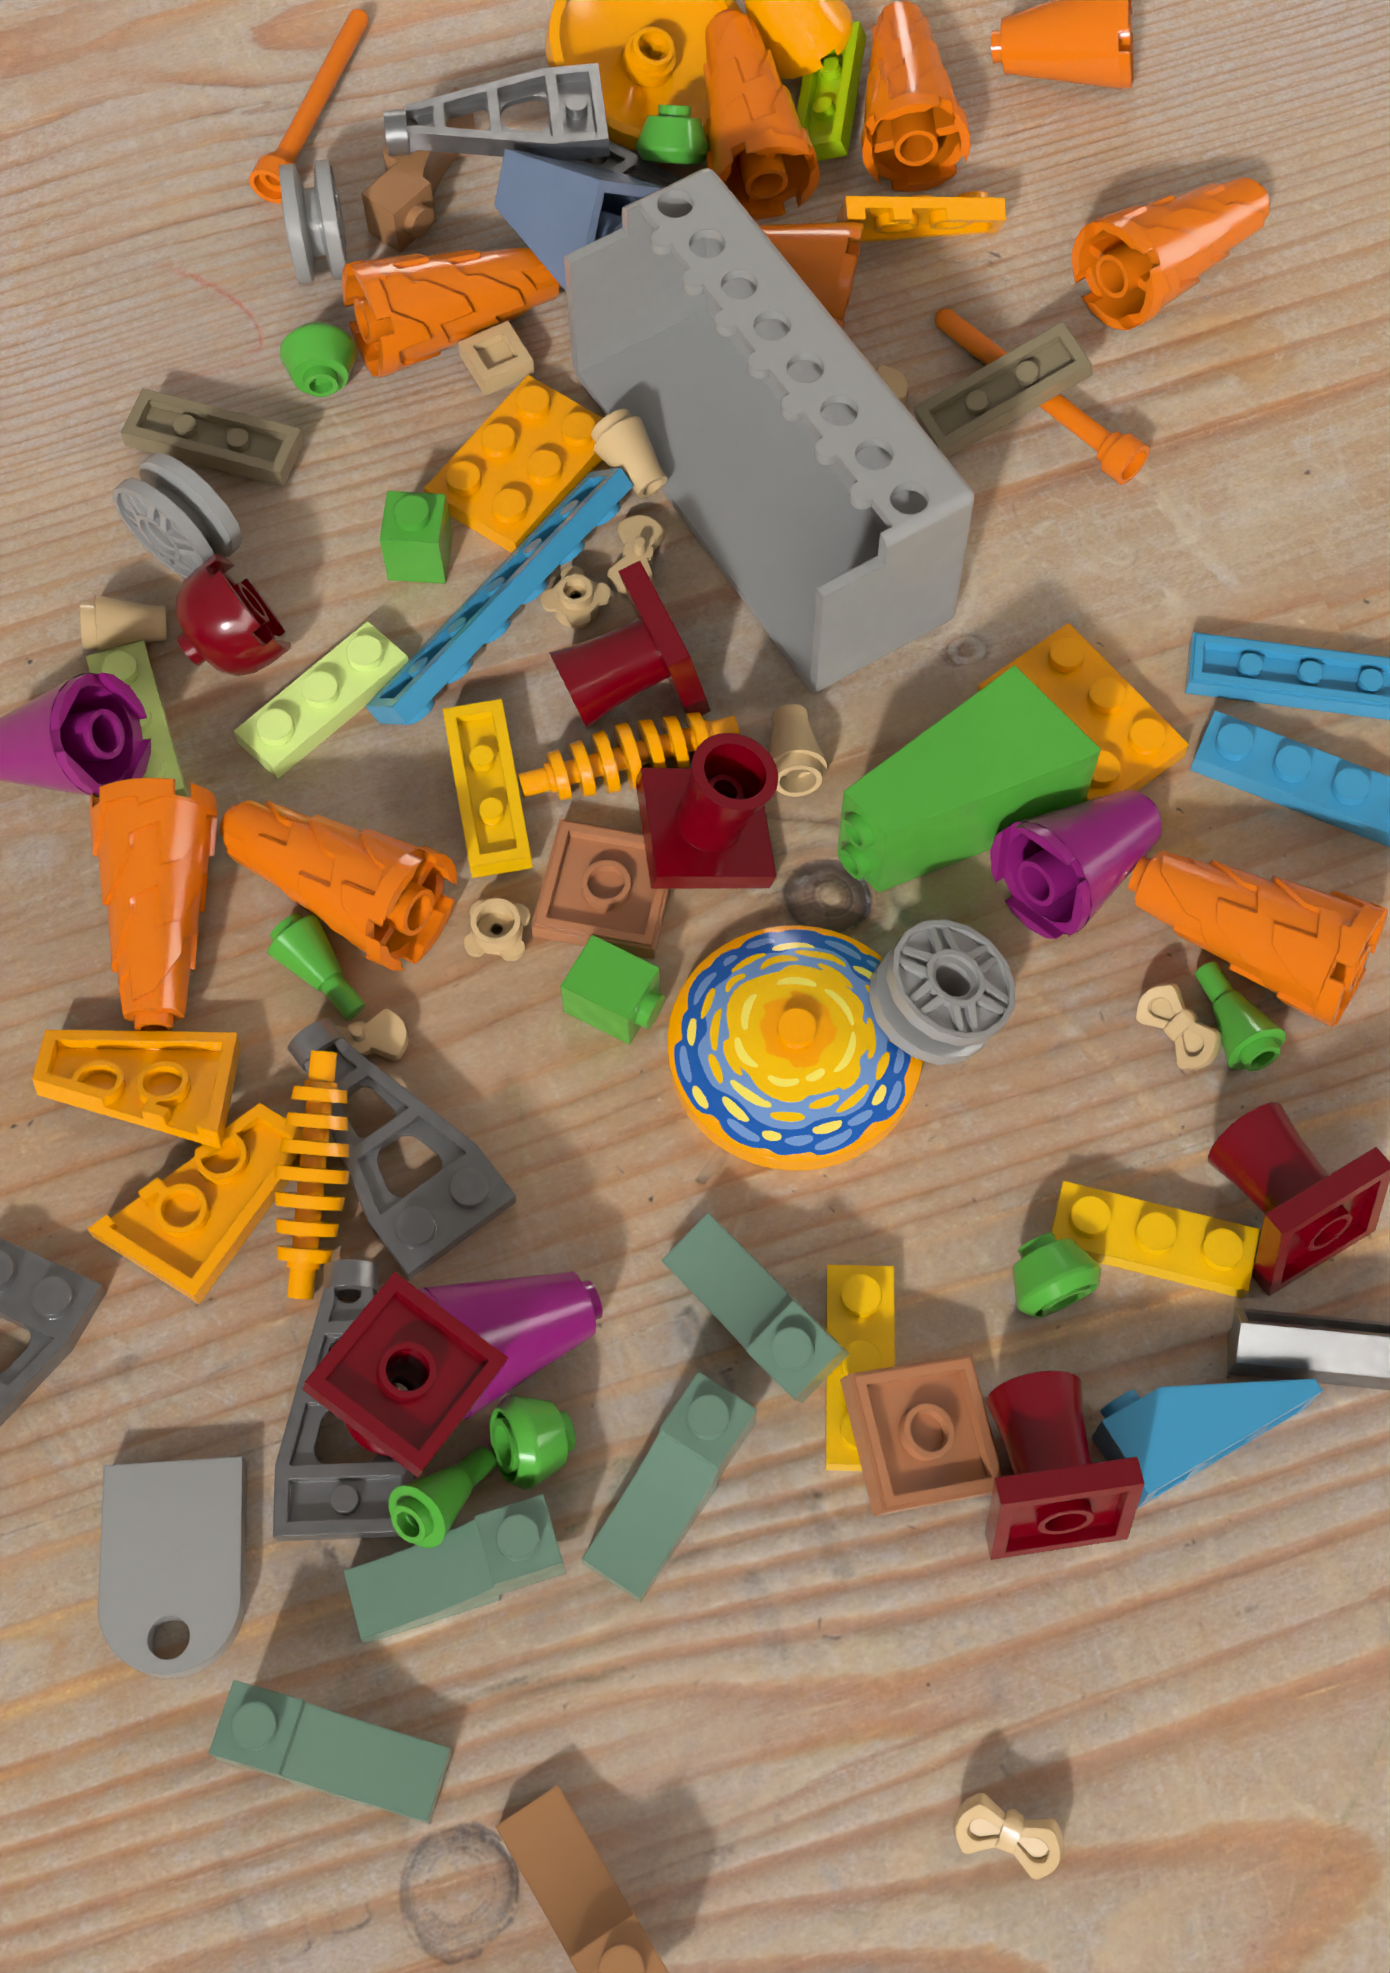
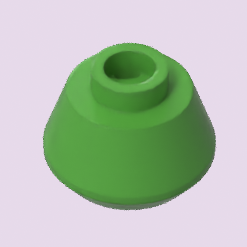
M659 104L658 116H647L636 143V150L642 160L658 163L702 164L707 157L706 154L710 151L701 118H691V106Z
M310 322L298 326L284 338L280 346V359L298 389L315 397H327L341 390L346 385L357 359V347L352 337L339 327L326 322Z
M1046 1233L1030 1240L1018 1249L1021 1259L1012 1267L1016 1305L1019 1311L1033 1318L1045 1317L1063 1310L1082 1300L1099 1287L1102 1268L1098 1262L1070 1238L1057 1240L1054 1233Z
M508 1395L500 1401L491 1414L490 1439L496 1464L503 1478L518 1488L530 1490L564 1467L567 1462L568 1452L574 1450L575 1432L572 1421L567 1412L559 1411L555 1404L549 1400Z

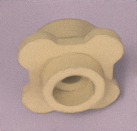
M570 566L562 570L561 580L552 589L542 592L541 605L545 611L554 612L556 619L562 625L569 628H584L597 619L600 613V606L609 603L611 590L606 583H595L584 576L582 568ZM573 594H579L581 596V598L572 599L570 597Z
M501 898L482 899L473 903L469 909L471 932L463 940L465 951L472 957L494 954L501 955L506 961H515L521 958L525 952V944L522 941L523 929L531 920L528 908L523 904H512ZM495 926L503 928L500 934H493L491 932Z

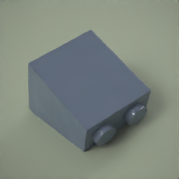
M505 149L494 206L567 292L564 256L621 229L623 207L664 187L581 160H560L535 153Z

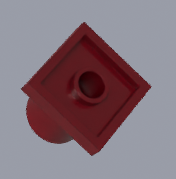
M640 560L618 571L637 619L585 642L549 652L586 728L590 727L615 707L665 679H668L685 713L699 712L702 716L711 711L691 656Z
M720 733L708 737L700 743L694 752L691 768L640 769L635 783L651 889H744L771 887L777 875L765 804L776 792L778 770L772 756L761 744L741 734Z
M1278 1102L1263 1104L1241 1116L1218 1137L1208 1154V1163L1234 1183L1265 1214L1252 1277L1268 1296L1376 1230L1390 1182V1161L1377 1147H1374L1329 1175L1300 1137L1283 1106Z
M394 1272L305 1380L302 1390L343 1420L351 1436L362 1447L376 1454L390 1456L418 1478L504 1367L508 1357ZM392 1384H402L408 1389V1391L400 1390Z
M1039 1371L1012 1378L993 1389L987 1397V1405L1003 1439L1014 1475L994 1478L985 1530L990 1559L1127 1540L1145 1484L1138 1457L1091 1463L1084 1423L1081 1379L1075 1374L1065 1371Z

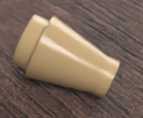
M619 409L608 414L595 425L591 432V437L595 442L594 452L612 469L621 468L634 485L632 488L639 498L650 497L663 488L668 478L661 469L641 417L633 416L628 409Z
M98 595L94 596L95 601H80V626L83 649H98V652L142 640H144L145 644L154 641H167L165 605L153 606Z
M798 704L780 706L772 714L773 729L769 753L775 761L778 770V786L776 790L783 795L792 797L808 795L817 790L822 784V777L826 773L827 763L809 723L807 710Z

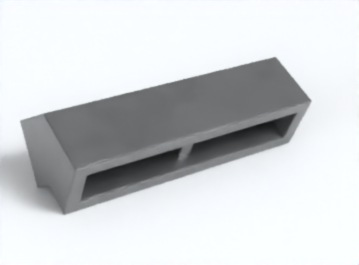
M1234 1308L1232 1328L1228 1332L1227 1374L1281 1380L1315 1379L1321 1384L1390 1390V1323Z

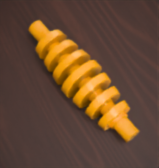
M699 712L686 713L687 728L681 729L675 715L665 716L661 719L663 734L658 735L652 719L638 720L637 726L640 741L635 742L629 724L624 722L614 725L617 747L611 748L605 731H599L591 735L594 753L587 755L581 739L569 744L570 760L563 761L559 749L546 753L547 763H544L543 767L517 774L519 785L524 798L550 791L551 793L556 792L559 801L572 799L570 785L578 783L583 797L595 796L597 793L594 778L601 777L608 794L621 792L618 772L624 770L630 789L634 790L636 789V778L642 765L647 764L648 768H667L665 759L670 758L674 768H689L688 752H695L700 743L713 735L720 733L740 734L738 723L734 715L708 722L707 719L703 720Z
M311 1050L308 1080H304V1086H294L291 1099L306 1100L305 1113L288 1112L285 1125L303 1127L302 1140L282 1138L279 1152L301 1154L300 1165H276L274 1178L298 1181L297 1192L275 1191L276 1206L295 1208L294 1219L276 1218V1232L293 1235L292 1245H276L277 1260L287 1261L286 1267H289L288 1298L314 1299L316 1270L320 1269V1264L331 1262L333 1255L332 1249L319 1248V1238L337 1237L339 1223L321 1221L322 1210L342 1211L345 1197L325 1195L324 1186L325 1183L348 1184L349 1182L348 1170L326 1168L327 1156L349 1158V1144L329 1142L330 1129L348 1131V1117L331 1116L333 1103L348 1104L347 1090L337 1089L338 1083H335L337 1053Z

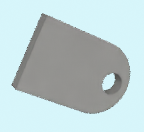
M243 1456L103 1466L98 1598L99 1622L103 1636L111 1650L122 1661L143 1674L157 1678L174 1679L200 1672L216 1662L228 1650L240 1630L246 1600L247 1462ZM170 1621L185 1622L190 1632V1640L185 1651L173 1659L165 1660L158 1658L153 1649V1640L158 1629Z

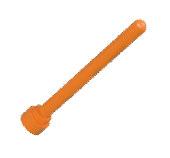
M356 8L349 13L277 150L260 157L249 176V183L254 192L262 199L277 204L282 203L279 165L295 164L369 23V17L363 9Z
M943 308L935 315L936 326L985 365L1007 354L1005 350L953 310ZM1059 394L1039 406L1097 451L1096 457L1101 462V470L1118 484L1123 485L1130 481L1145 464L1150 452V448L1131 433L1123 435L1119 431L1109 432L1063 395Z

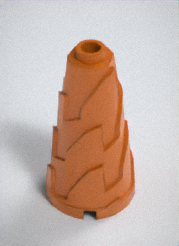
M896 1L883 7L877 23L872 26V52L866 86L861 146L863 162L868 173L880 185V176L892 181V190L903 192L929 190L940 186L957 174L956 163L962 156H964L966 163L971 143L967 114L960 107L958 100L954 96L947 70L942 65L937 44L934 42L927 15L924 17L919 6L909 1Z
M725 9L717 13L705 29L707 62L703 66L710 117L706 120L710 151L706 154L708 169L716 172L754 220L782 216L786 214L783 202L796 196L799 207L817 188L820 170L816 153L806 127H801L790 91L784 84L782 85L771 50L765 49L754 20H751L746 14L736 9Z
M1242 177L1222 184H1206L1177 197H1174L1172 194L1143 206L1127 207L1085 225L1076 237L1072 249V269L1075 284L1086 278L1091 290L1090 293L1081 297L1082 300L1100 321L1114 329L1128 331L1138 325L1139 327L1152 320L1161 308L1199 283L1200 279L1198 277L1230 255L1229 250L1264 227L1265 219L1269 215L1270 199L1268 192L1255 180Z
M518 247L482 252L464 249L431 256L414 253L369 261L360 260L347 263L342 271V292L345 308L354 306L356 320L348 323L356 347L373 377L378 376V378L395 374L400 370L441 355V350L457 345L461 340L505 321H511L533 307L557 298L559 288L562 287L530 248Z
M169 778L120 780L100 786L99 798L95 797L93 793L90 795L89 823L92 856L98 857L102 904L106 905L108 910L112 972L118 973V986L124 1019L133 1022L136 1031H172L174 1029V1022L185 1018L189 994L190 969H196L200 912H205L209 857H214L218 821L217 799L215 795L208 789L191 782L190 797L175 795V779Z
M248 799L238 805L231 806L221 819L219 832L223 838L225 850L234 861L281 889L291 900L304 907L311 914H315L332 930L366 952L365 958L392 971L405 970L402 968L401 961L399 960L401 958L414 964L418 963L432 948L448 921L455 899L443 894L442 889L444 879L457 885L456 867L452 859L427 845L419 847L368 828L361 831L318 814L310 817L269 800L262 804Z
M1165 851L1156 853L1152 859L1142 856L1137 862L1128 883V890L1136 893L1135 905L1173 927L1176 935L1231 963L1230 970L1277 994V998L1283 1003L1332 1028L1333 1025H1337L1344 1015L1367 969L1364 968L1369 953L1374 954L1388 915V909L1338 891H1332L1328 894L1274 875L1271 880L1215 860L1204 863Z

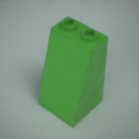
M1014 665L844 790L837 850L840 862L852 877L857 880L864 878L879 893L991 849L995 836L1010 824L1085 802L1101 749Z

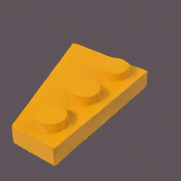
M986 191L965 192L956 197H934L932 195L910 197L846 196L835 222L853 221L864 224L860 240L850 238V241L860 243L998 233L1006 221L1005 198L989 197V193Z
M45 1029L32 1080L38 1096L221 1149L241 1047L237 1032Z
M258 1103L225 1128L221 1149L202 1144L194 1150L195 1157L162 1181L157 1177L138 1191L139 1198L111 1218L106 1214L87 1229L95 1239L200 1304L275 1202V1191H283L290 1180L274 1178L276 1165H300L301 1154L279 1152L282 1138L302 1140L303 1129L298 1126L285 1125L286 1118Z

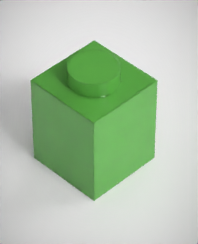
M387 491L379 540L388 580L446 584L453 537L446 494Z
M594 935L590 937L560 985L565 1013L629 1045L641 1027L647 1030L652 1027L665 1001V995L661 994L659 967Z

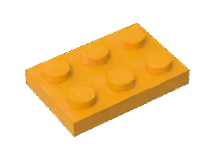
M527 375L424 487V492L446 494L449 516L512 553L581 480L600 464L602 459L594 452L595 442L591 437V432L595 425L603 418Z
M1070 623L1058 629L978 685L977 692L1015 665L1101 749L1086 801L1127 789L1138 791L1184 758L1189 744Z

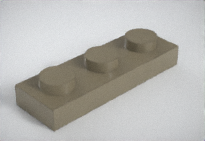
M1062 321L913 407L915 417L920 426L948 459L1093 375L1092 363Z
M142 388L121 430L126 447L153 454L160 452L177 460L281 487L285 486L305 443L301 428Z

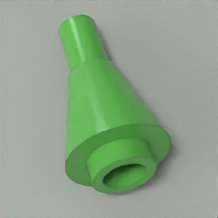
M300 913L292 914L272 930L270 938L273 942L269 946L267 954L319 992L322 991L346 1021L357 1016L365 1008L366 1004L342 976L343 970L320 919L315 914L304 918Z
M1209 962L1201 966L1196 971L1195 977L1213 1004L1212 1010L1218 1031L1222 1035V1046L1228 1066L1232 1069H1246L1247 1071H1258L1269 1066L1279 1057L1280 1047L1285 1041L1286 1033L1245 996L1234 990L1217 962Z
M479 1446L457 1465L449 1466L395 1488L389 1496L388 1506L392 1525L396 1532L404 1540L419 1547L434 1548L440 1545L470 1496L472 1488L496 1467L494 1454L488 1448Z

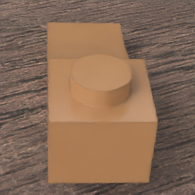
M455 87V88H454L452 91H450L449 93L456 92V91H460V90ZM471 113L446 120V126L448 128L475 130L474 114ZM387 147L383 149L386 172L361 193L368 232L399 253L414 240L423 237L430 230L432 224L436 222L433 201L436 189L444 174L460 153L417 150L411 153V155L389 157Z
M558 1785L495 1826L577 1973H669Z

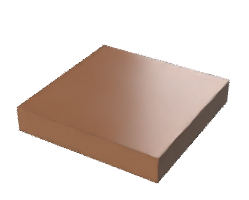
M559 819L531 926L533 937L585 946L590 937L594 935L635 956L655 959L671 889H651L643 834Z
M972 1354L851 1373L840 1379L873 1517L992 1495L994 1478L1002 1477L1003 1472Z

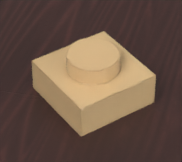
M505 321L458 342L460 357L485 396L523 380L527 375L532 376L535 374L533 358L509 321Z

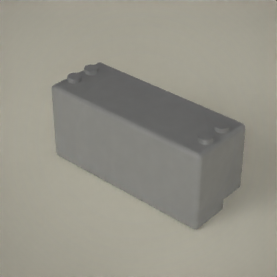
M708 168L702 169L623 207L621 229L564 256L572 363L577 378L606 416L619 409H628L633 416L642 418L661 469L668 478L661 491L813 694L949 622L954 617L974 504L973 490L715 171Z

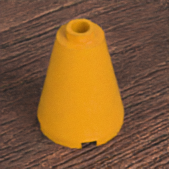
M744 0L746 14L751 20H754L765 49L771 50L780 79H795L818 71L823 67L820 59L834 49L837 56L843 52L853 32L854 20L844 0Z

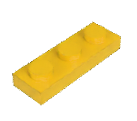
M502 699L443 708L471 877L478 878L533 868Z
M1063 1181L1059 1190L1050 1233H1054L1057 1240L1072 1239L1098 1263L1243 1299L1250 1287L1260 1229Z
M827 1264L826 1330L850 1354L825 1379V1470L862 1471L840 1379L851 1373L895 1366L894 1266Z

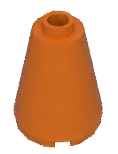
M1050 0L1001 18V29L991 31L993 64L1002 63L1004 74L1120 90L1133 88L1132 0Z
M849 221L758 225L839 326L844 329L846 306H849L861 245L860 242L850 241V238L860 240L864 224Z

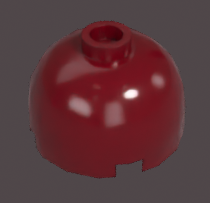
M217 553L196 568L182 583L176 597V618L183 633L176 639L183 652L197 666L207 661L216 670L234 676L253 674L267 667L292 648L291 643L276 640L275 636L283 635L285 630L270 606L247 578L241 583L238 582L236 584L226 574L235 565Z

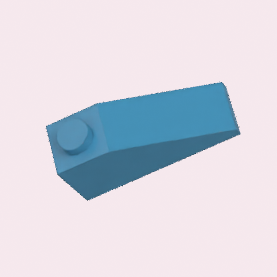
M1315 1379L1159 1387L1141 1398L1133 1389L1117 1397L1100 1410L1104 1420L1100 1422L1091 1438L1106 1461L1138 1457L1145 1483L1138 1509L1307 1409L1323 1390Z

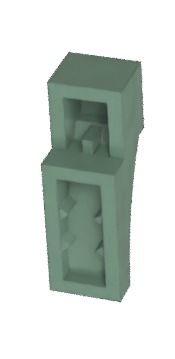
M709 1213L661 1260L745 1348V1351L796 1401L803 1403L850 1354Z
M698 1371L659 1428V1434L641 1466L600 1532L582 1557L583 1564L641 1603L717 1489L719 1478L756 1424L757 1409Z
M543 1494L475 1515L474 1520L448 1531L442 1543L437 1547L423 1548L415 1545L380 1559L344 1570L360 1638L364 1644L500 1601L499 1595L566 1574Z
M233 1680L208 1754L219 1761L287 1780L294 1785L431 1824L453 1751L449 1747L373 1725L307 1703L299 1698Z

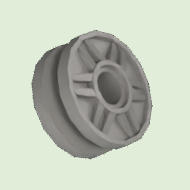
M330 159L315 161L314 187L303 188L294 163L279 165L284 221L299 285L314 282L316 256L325 255L334 280L342 279L343 268L348 263L347 244L340 198L336 189Z
M160 452L150 454L140 464L139 476L141 480L135 478L124 479L114 489L112 499L118 514L128 529L163 565L185 579L213 555L219 553L224 557L231 556L241 545L243 537L239 524L228 506L197 473L174 457Z
M947 919L922 921L905 931L893 949L888 951L881 959L870 979L869 1001L876 1022L897 1047L915 1059L936 1065L962 1063L978 1053L987 1044L989 1038L1005 1026L1015 1008L1016 984L1008 962L989 939L967 925Z

